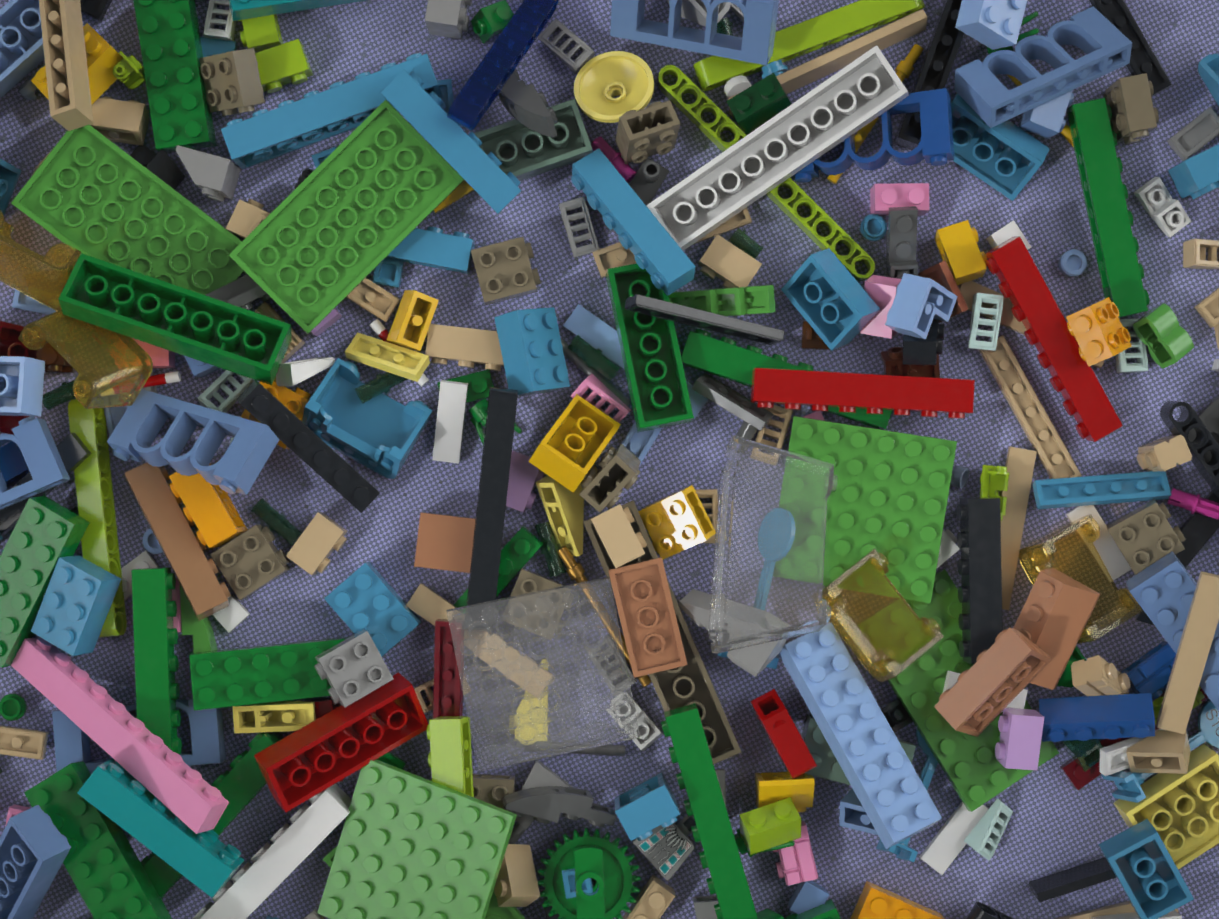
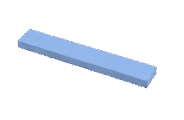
M578 304L563 327L624 369L617 331ZM686 381L694 416L693 419H695L708 399L692 389L693 385Z

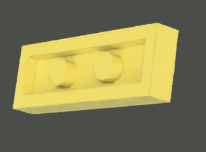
M358 332L345 350L347 359L416 382L419 381L430 364L428 355Z

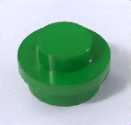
M8 694L0 700V715L4 719L15 721L22 718L26 713V701L19 694Z

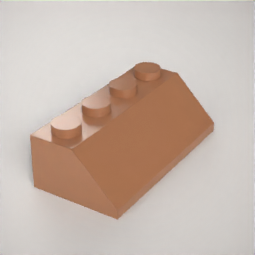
M1055 568L1039 572L1013 628L1020 631L1052 658L1030 682L1031 684L1051 690L1056 688L1101 595Z
M1009 627L997 635L995 638L996 642L989 649L984 650L978 655L977 662L970 669L965 670L959 675L958 682L951 689L944 691L940 695L939 702L934 707L956 731L978 737L1052 658L1020 631Z

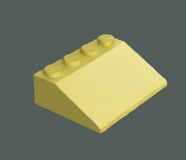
M1202 744L1190 752L1187 774L1158 773L1140 785L1146 795L1145 799L1138 803L1121 799L1114 802L1115 807L1129 828L1145 819L1149 820L1158 832L1179 870L1219 843V755Z

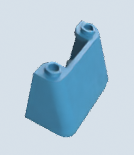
M337 358L306 404L302 422L328 446L386 478L395 479L431 417L432 410L425 403L418 400L409 401L406 406L361 382L360 373L355 364Z

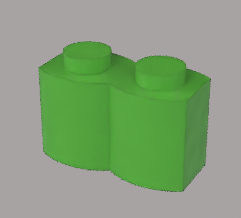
M1165 303L1151 309L1133 324L1135 333L1148 346L1153 360L1163 369L1178 362L1194 348L1190 335L1184 328L1179 326L1175 313Z

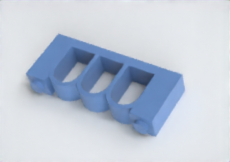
M612 0L610 36L767 66L774 49L779 0H701L707 11L705 31L680 26L682 0H669V24L645 20V0ZM730 2L741 9L744 14L743 37L717 33L719 4Z
M1093 6L1071 16L1070 21H1062L1053 25L1049 29L1047 37L1042 35L1025 37L1018 42L1015 52L999 50L986 56L983 63L977 59L955 69L954 90L992 128L1129 64L1132 42ZM1061 46H1077L1086 55L1074 60ZM1034 59L1043 60L1055 70L1041 75L1028 61ZM1008 74L1017 78L1022 85L1008 90L995 76Z
M140 389L110 435L107 443L115 450L113 452L114 455L121 460L128 461L131 459L141 462L144 459L148 464L157 467L170 464L181 475L191 476L199 473L207 482L212 485H219L222 490L229 494L237 492L247 495L277 445L279 438L266 424ZM168 418L174 419L163 439L151 447ZM196 427L204 428L191 450L180 456ZM226 435L234 437L223 457L217 463L209 466Z
M34 416L24 418L18 422L19 426L12 428L14 435L0 434V447L7 442H15L20 448L33 480L9 490L0 470V510L70 480L48 425L43 419H35Z
M193 698L189 700L177 699L176 707L184 710L190 721L192 751L181 752L180 756L188 766L221 763L226 759L222 708L194 710ZM136 703L126 706V710L129 713L136 710ZM59 709L52 711L57 772L71 763L84 761L89 772L92 774L97 766L113 759L91 760L89 736Z

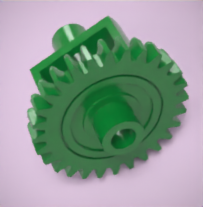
M586 827L583 836H580L577 829H574L573 839H570L564 833V844L554 840L553 842L557 850L546 849L551 858H541L540 862L547 866V868L538 869L537 871L538 874L545 876L544 879L537 882L539 886L545 887V889L540 891V897H548L542 903L543 908L552 906L548 913L549 917L558 913V919H613L614 917L616 919H623L621 911L631 912L626 903L637 902L630 894L640 892V888L632 885L633 882L641 880L640 876L632 875V872L639 869V866L629 865V862L635 856L634 854L624 855L629 848L627 845L620 848L617 847L620 841L619 837L610 842V832L607 831L601 838L599 828H596L593 836H590L588 827ZM575 868L576 897L566 899L562 870ZM588 878L596 880L592 886L593 893L583 891L582 883Z

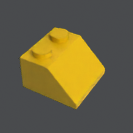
M789 771L755 773L757 808L790 797L797 811L805 812L806 807H813L814 777L804 773L793 779Z

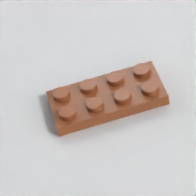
M662 557L609 569L608 572L634 678L687 665Z

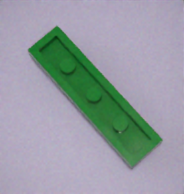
M524 526L501 550L496 597L543 545ZM468 589L454 604L455 607L466 613Z

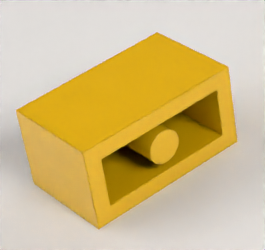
M968 220L936 231L934 240L942 261H946L957 285L984 276L987 269L985 262L987 257L984 251L980 252L977 245L979 242L978 233L975 227L971 228Z
M405 290L387 341L410 350L421 351L439 300L416 290Z

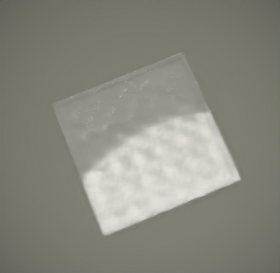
M609 577L447 610L479 772L640 738Z

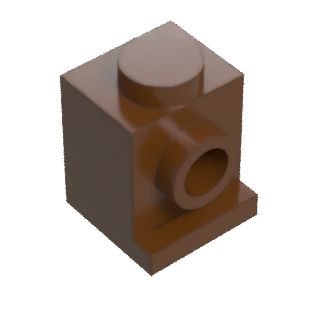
M37 343V359L45 361V372L73 373L74 346L66 343Z

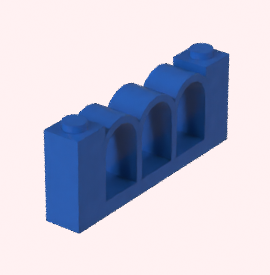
M947 88L908 93V97L881 114L879 117H882L883 142L879 152L874 156L865 158L856 155L854 134L845 139L844 151L836 161L830 163L822 162L818 158L790 178L797 183L810 182L811 178L819 177V171L826 175L841 174L853 162L863 170L873 171L884 166L890 157L895 162L908 166L917 164L925 159L927 164L931 163L933 166L945 165L947 161L954 160L951 98ZM920 112L921 141L918 146L906 153L894 150L891 115Z

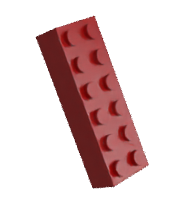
M398 672L392 676L394 678L392 681L347 707L342 705L254 755L273 798L285 812L290 811L368 765L370 760L378 759L427 730V719L413 685Z

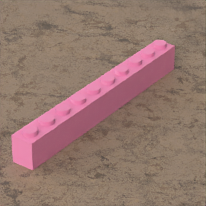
M41 637L24 639L11 664L16 671L192 831L199 834L215 828L229 804V801L221 795L220 790L207 783L197 770L189 767L178 753L170 750L160 737L152 734L141 720L133 717L122 703L115 701L104 687L96 684L86 671L78 668L71 661L68 655L62 653L53 644Z

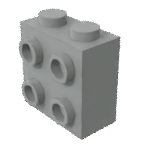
M361 630L315 657L318 664L314 665L320 678L322 680L327 678L331 685L328 692L335 704L340 702L344 707L394 679L366 630Z

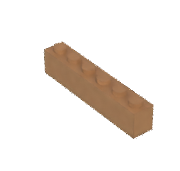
M146 462L125 472L126 480L198 620L200 621L228 607L227 598L231 594L225 582L219 584L215 576L219 571L213 559H206L203 553L206 546L200 542L198 536L193 534L190 527L194 526L193 521L190 522L185 513L182 512L178 505L182 503L181 498H177L166 482L170 478L165 467L152 466Z

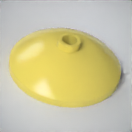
M625 51L606 52L590 59L579 70L574 82V96L581 111L588 117L605 123L619 122V117L627 111L644 109L650 102L654 92V78L649 65L639 56Z

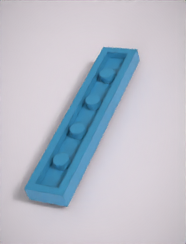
M1166 471L1035 480L1032 484L1037 509L1151 501L1153 499L1163 500L1171 496Z

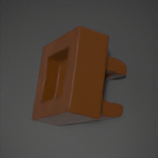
M803 321L801 349L828 350L829 347L807 321Z

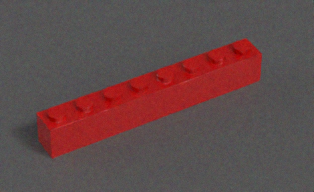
M1012 237L986 252L985 254L988 259L985 262L989 271L993 275L996 274L1001 283L998 286L1005 298L1009 297L1014 307L1011 310L1018 322L1022 321L1026 328V331H1024L1025 337L1032 346H1036L1039 352L1037 355L1038 361L1044 369L1048 368L1052 376L1050 382L1057 392H1061L1065 399L1062 402L1067 413L1070 416L1073 415L1078 424L1075 425V428L1081 438L1096 442L1122 427L1123 425L1094 371L1081 358L1078 342L1075 336H1072L1069 332L1062 312L1021 237Z
M754 368L751 402L757 403L758 408H774V404H785V409L801 410V405L812 406V411H828V407H839V412L856 413V408L867 409L866 414H883V410H894V415L910 416V411L921 412V417H938V413H948V418L965 419V414L973 413L975 380Z

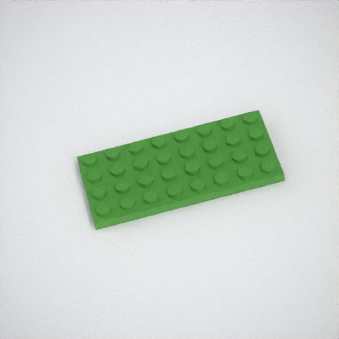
M385 100L229 256L309 334L464 179Z
M91 125L71 131L67 130L11 202L12 205L79 255L82 253L203 295H207L237 280L244 271L229 256L242 242L239 238Z
M942 569L935 575L931 603L897 598L854 627L895 694L902 702L908 715L912 718L913 723L968 811L972 812L1033 770L1008 769L997 761L995 746L1000 740L1001 733L998 728L999 717L1003 716V712L976 737L956 731L934 707L939 702V697L943 693L947 671L961 674L974 665L964 662L963 657L960 656L959 643L962 641V630L959 628L958 618L959 614H962V603L958 599L957 587L947 571ZM1026 700L1024 709H1032ZM1041 739L1038 767L1059 754L1053 742H1042Z

